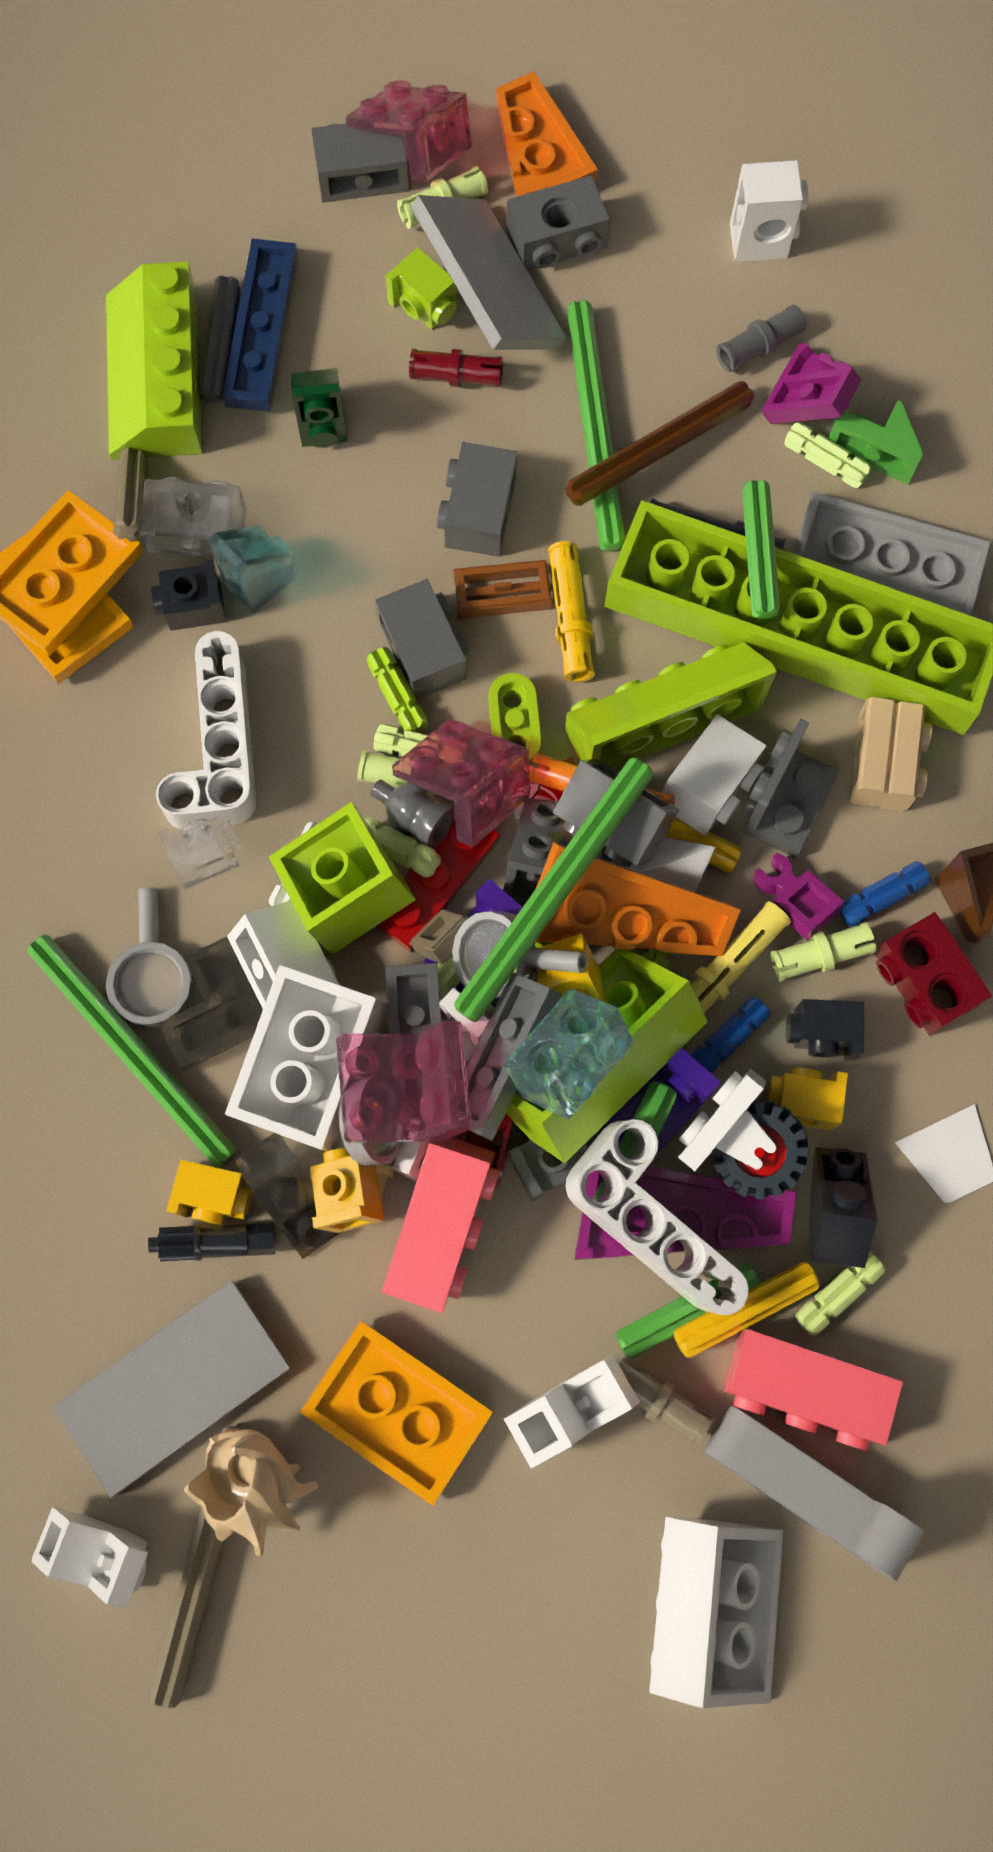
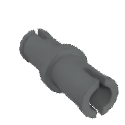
M791 305L786 310L765 321L757 319L751 322L747 327V331L717 346L716 355L720 365L727 372H731L757 356L766 357L772 354L777 345L806 330L807 324L802 310L796 305Z

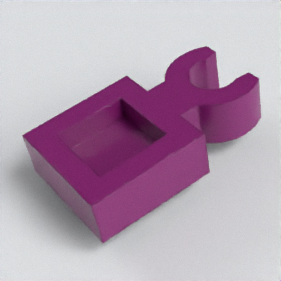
M776 853L773 855L770 865L779 873V876H768L760 868L754 873L753 883L757 889L766 894L776 895L773 903L786 913L791 920L789 925L806 940H809L813 934L817 933L839 914L844 905V901L809 870L797 878L792 873L790 861L782 854Z

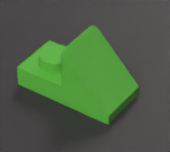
M900 400L897 401L885 427L873 423L871 419L862 414H853L845 410L842 417L836 418L828 438L850 451V458L854 459L855 456H858L870 463L872 469L909 485L923 456L922 449Z

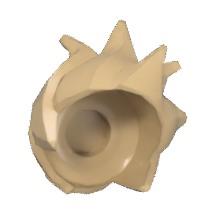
M227 1429L211 1437L206 1450V1470L188 1483L184 1492L203 1507L205 1519L215 1531L217 1539L224 1541L227 1537L237 1532L253 1544L256 1556H262L267 1527L300 1532V1526L286 1504L302 1498L317 1489V1481L305 1484L297 1482L294 1475L299 1471L300 1464L287 1463L271 1440L253 1429Z

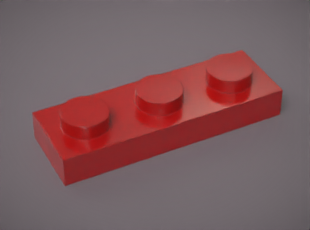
M460 806L447 836L437 847L433 848L441 857V863L436 868L434 875L424 877L414 872L413 868H411L405 875L404 880L416 900L375 927L411 953L413 951V947L409 944L411 940L441 909H446L498 843L500 834Z

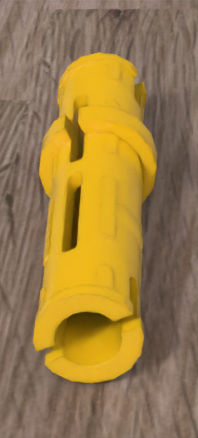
M560 541L548 548L558 616V627L555 628L556 641L561 644L564 679L568 682L572 680L573 683H581L595 676L590 649L593 628L591 623L587 622L578 545L574 542L570 544V541Z

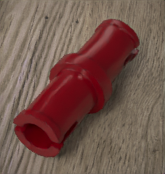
M454 348L451 353L411 349L410 358H413V361L409 360L410 379L448 381L450 387H460L461 383L501 387L502 378L500 375H503L502 356L463 354L462 349Z

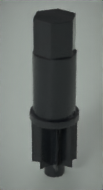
M274 1223L208 1227L196 1224L195 1226L159 1227L158 1237L148 1238V1252L158 1253L160 1262L202 1261L203 1258L275 1255L276 1230Z

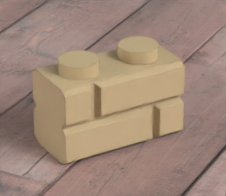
M876 697L867 698L859 712L849 799L851 804L868 807L879 806L881 809L903 812L909 809L916 797L922 798L927 784L928 773L927 769L919 768L921 752H927L932 736V724L924 723L926 707L923 704L903 701L896 703L894 700Z

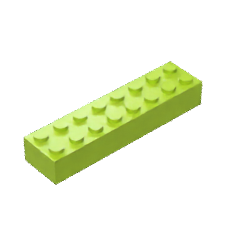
M641 500L609 578L604 607L715 647L727 645L730 648L744 642L773 663L776 669L863 700L876 697L894 700L896 703L903 701L923 704L926 707L924 722L960 735H964L979 716L993 676V623L775 547L780 609L774 618L757 619L752 615L746 537Z

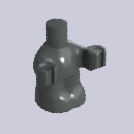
M422 766L416 772L414 779L397 788L382 779L378 780L374 784L370 795L385 804L391 828L409 837L412 833L422 844L432 849L437 847L450 831L458 811L456 807L446 802L437 801L427 794L429 791H432L439 774L427 766Z

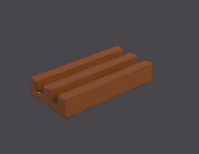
M547 560L453 569L459 619L552 609ZM539 576V581L521 583L501 582L494 583L491 586L465 588L467 583Z

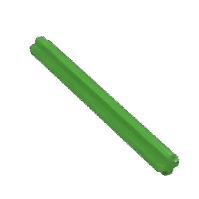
M587 300L571 302L568 306L567 315L588 467L590 468L613 455L592 304ZM618 485L593 499L599 547L605 552L621 550L625 541Z
M637 758L628 760L456 999L454 1007L462 1016L473 1022L479 1021L510 978L512 972L515 971L651 781L653 770L646 763Z
M46 934L32 942L27 949L28 954L208 1160L217 1168H221L229 1163L237 1154V1148L56 942Z

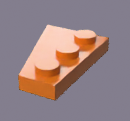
M535 71L496 88V104L516 197L592 175L594 182H597V167Z

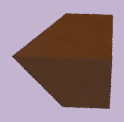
M993 843L960 851L934 879L967 941L975 944L990 932L993 924Z

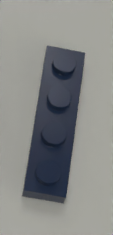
M251 239L222 395L225 407L270 412L298 257L296 243Z

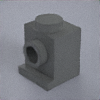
M531 1140L510 1150L508 1158L531 1201L534 1202L566 1184V1179L571 1169L586 1152L588 1146L585 1143L566 1163L562 1162L557 1167H550L545 1164L543 1154L546 1150Z

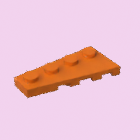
M553 842L537 887L567 846ZM595 857L535 943H540V941L557 942L582 933L588 945L612 946L614 949L626 950L643 948L657 949L660 952L722 956L741 909L729 903Z

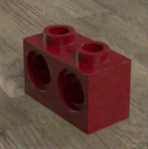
M936 912L931 913L886 940L874 953L878 959L876 966L880 975L887 984L897 987L906 1001L904 1008L908 1017L915 1026L920 1029L924 1028L929 1036L979 1007L992 997V994ZM904 946L917 948L923 955L924 965L917 966L910 963L904 955ZM933 988H942L949 993L952 999V1007L950 1009L943 1008L935 1002L932 995Z

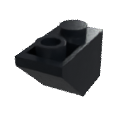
M815 1147L808 1226L812 1262L865 1268L878 1221L867 1154L845 1148L827 1149Z

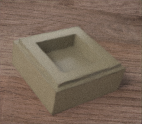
M441 909L409 944L419 956L443 964L452 955L455 935L468 917Z

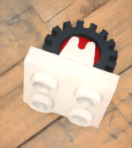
M750 1068L744 1077L735 1071L716 1093L713 1100L720 1106L711 1117L702 1111L679 1138L686 1147L678 1158L696 1171L712 1152L716 1171L721 1173L724 1178L723 1182L729 1188L733 1186L738 1190V1194L745 1197L748 1194L756 1196V1199H765L766 1196L774 1195L775 1198L783 1195V1192L788 1188L792 1189L798 1183L800 1176L804 1174L809 1157V1142L807 1134L803 1129V1124L791 1113V1110L785 1106H778L772 1101L757 1102L755 1100L764 1089L767 1081Z

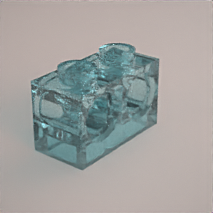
M569 988L503 1065L522 1098L569 1120L581 1104L591 1096L594 1089L613 1066L624 1057L634 1041L617 1007Z

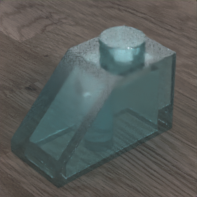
M259 525L215 532L208 538L223 583L253 614L296 579L291 561L294 555L289 546L278 535L271 538Z

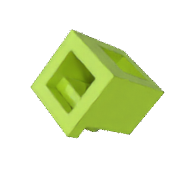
M417 247L385 275L387 299L393 308L400 303L409 317L414 320L420 319L431 330L437 325H444L454 315L457 308L456 285L449 273L420 248Z

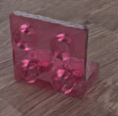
M404 80L389 82L384 86L382 92L374 97L364 99L360 102V107L346 116L347 127L404 134L406 136L405 153L409 161L412 181L428 182L472 148L466 93L448 91V87L445 85H431L419 88L411 87L410 82Z
M453 719L444 722L392 765L393 776L454 801L457 841L471 847L479 843L519 807L526 798L530 797L529 749Z
M441 1021L418 1035L343 1033L336 1038L343 1134L346 1142L444 1141L472 1129L461 1021Z

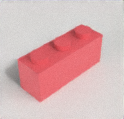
M437 1132L435 1133L426 1150L382 1293L440 1313L443 1312L449 1297L459 1299L468 1273L467 1268L459 1266L465 1248L475 1250L484 1223L483 1219L475 1217L480 1199L491 1200L500 1170L491 1168L496 1152Z
M744 1329L739 1332L722 1392L736 1396L733 1404L734 1407L760 1416H764L766 1407L787 1413L784 1424L816 1434L818 1424L838 1431L836 1442L867 1452L870 1442L884 1446L887 1445L903 1381L749 1329Z

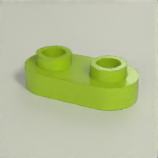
M506 673L493 681L488 693L492 748L496 760L502 766L512 770H521L533 764L534 756L540 753L541 749L537 694L534 684L526 676L518 673ZM509 697H515L521 703L515 708H510L504 704V701ZM512 742H521L525 749L520 753H514L508 749V746Z

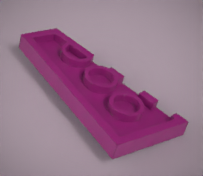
M648 1166L636 1182V1184L714 1250L790 1244L797 1193L795 1191L785 1190L783 1195L775 1198L774 1195L766 1196L765 1199H756V1196L747 1194L745 1197L738 1194L737 1189L733 1186L729 1188L721 1178ZM593 1171L587 1177L585 1190L590 1199H593L603 1179L600 1173ZM638 1206L630 1209L626 1216L627 1228L633 1235L641 1232L645 1225L644 1212ZM581 1213L574 1260L634 1256L586 1214ZM677 1240L670 1245L667 1254L684 1253V1246Z

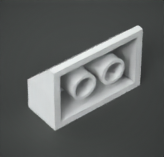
M279 965L225 1115L320 1150L331 1151L338 1149L342 1139L339 1121L342 1095L348 1083L356 1077H363L365 1075L388 1011V1004L369 995Z
M665 1518L664 1536L661 1543L662 1562L659 1593L656 1599L657 1616L654 1649L651 1656L650 1693L700 1708L771 1703L783 1543L782 1529L700 1518Z

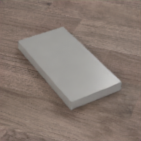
M418 195L411 206L412 211L493 350H559L567 340V337L486 200Z
M812 491L793 553L973 616L993 542Z
M231 1280L53 1408L109 1497L112 1498L285 1374L292 1367L236 1283Z

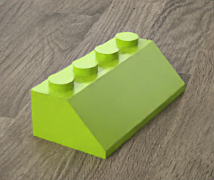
M189 262L142 264L106 294L109 456L111 460L120 459L121 451L128 447L133 452L141 450L146 458L202 454L201 397L198 391L200 380L198 301Z
M744 642L730 648L727 645H719L707 651L700 660L687 665L683 662L671 664L660 671L655 678L642 683L638 679L632 680L618 687L614 692L615 694L597 700L596 697H590L576 703L571 708V711L567 712L565 733L579 763L581 760L598 759L615 770L626 765L631 758L642 759L703 734L717 714L727 721L733 722L760 711L777 671L773 663Z
M615 949L599 965L606 1010L557 1026L553 1016L551 1017L506 1111V1114L531 1141L563 1163H566L708 1022L689 980L631 950Z

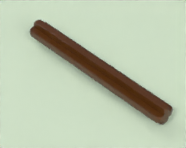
M744 381L736 382L568 481L565 488L566 495L575 506H582L748 408L754 399L753 390L749 389Z

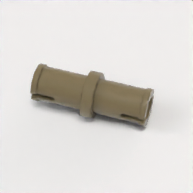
M623 1357L619 1366L640 1401L637 1406L647 1412L644 1417L653 1423L656 1419L660 1420L693 1442L692 1444L697 1447L707 1433L715 1416L706 1413L674 1391L676 1386L668 1380L662 1384L629 1362L626 1357Z

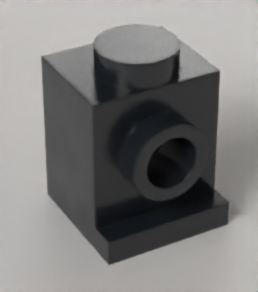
M214 559L204 560L205 565L158 571L160 585L151 586L152 601L156 615L164 614L170 631L227 623L221 579Z
M802 999L794 1008V1013H788L786 1042L794 1044V1048L808 1049V1055L811 1057L839 1056V1051H844V1061L856 1060L864 1053V1002Z

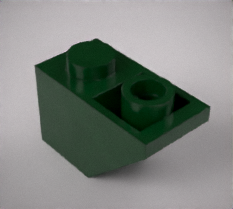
M331 368L291 373L292 399L302 447L326 448L335 443L347 442L338 369Z

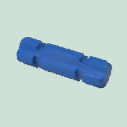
M915 861L903 867L899 874L894 872L866 887L859 895L855 893L844 899V905L839 914L848 926L853 927L866 920L869 913L875 915L905 899L909 892L914 894L925 888L931 881L930 874L921 862Z
M750 997L739 1008L738 1015L733 1014L704 1042V1048L699 1046L691 1054L710 1073L718 1068L719 1060L724 1062L753 1033L752 1029L757 1030L770 1017V1010L757 997Z

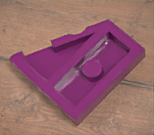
M799 343L761 413L770 424L842 417L861 379L853 367L841 361L835 362L831 356L823 352L817 355L809 345Z

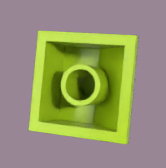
M352 802L269 856L307 932L331 954L336 953L416 900L395 862Z

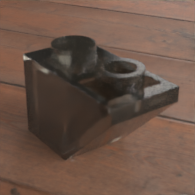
M271 1134L234 1160L253 1194L302 1259L340 1234L313 1227L312 1218L317 1217L312 1179L280 1134Z

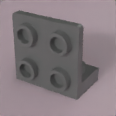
M801 718L793 733L785 729L781 733L765 769L762 771L742 812L743 815L750 817L743 832L744 834L794 858L800 853L840 770L796 750L809 725V722Z
M526 798L508 859L503 889L522 907L536 890L553 842L567 846L574 837V835L564 829L563 824L565 821L552 813L557 803L552 801ZM603 846L596 857L611 862L612 859L605 854L607 847Z

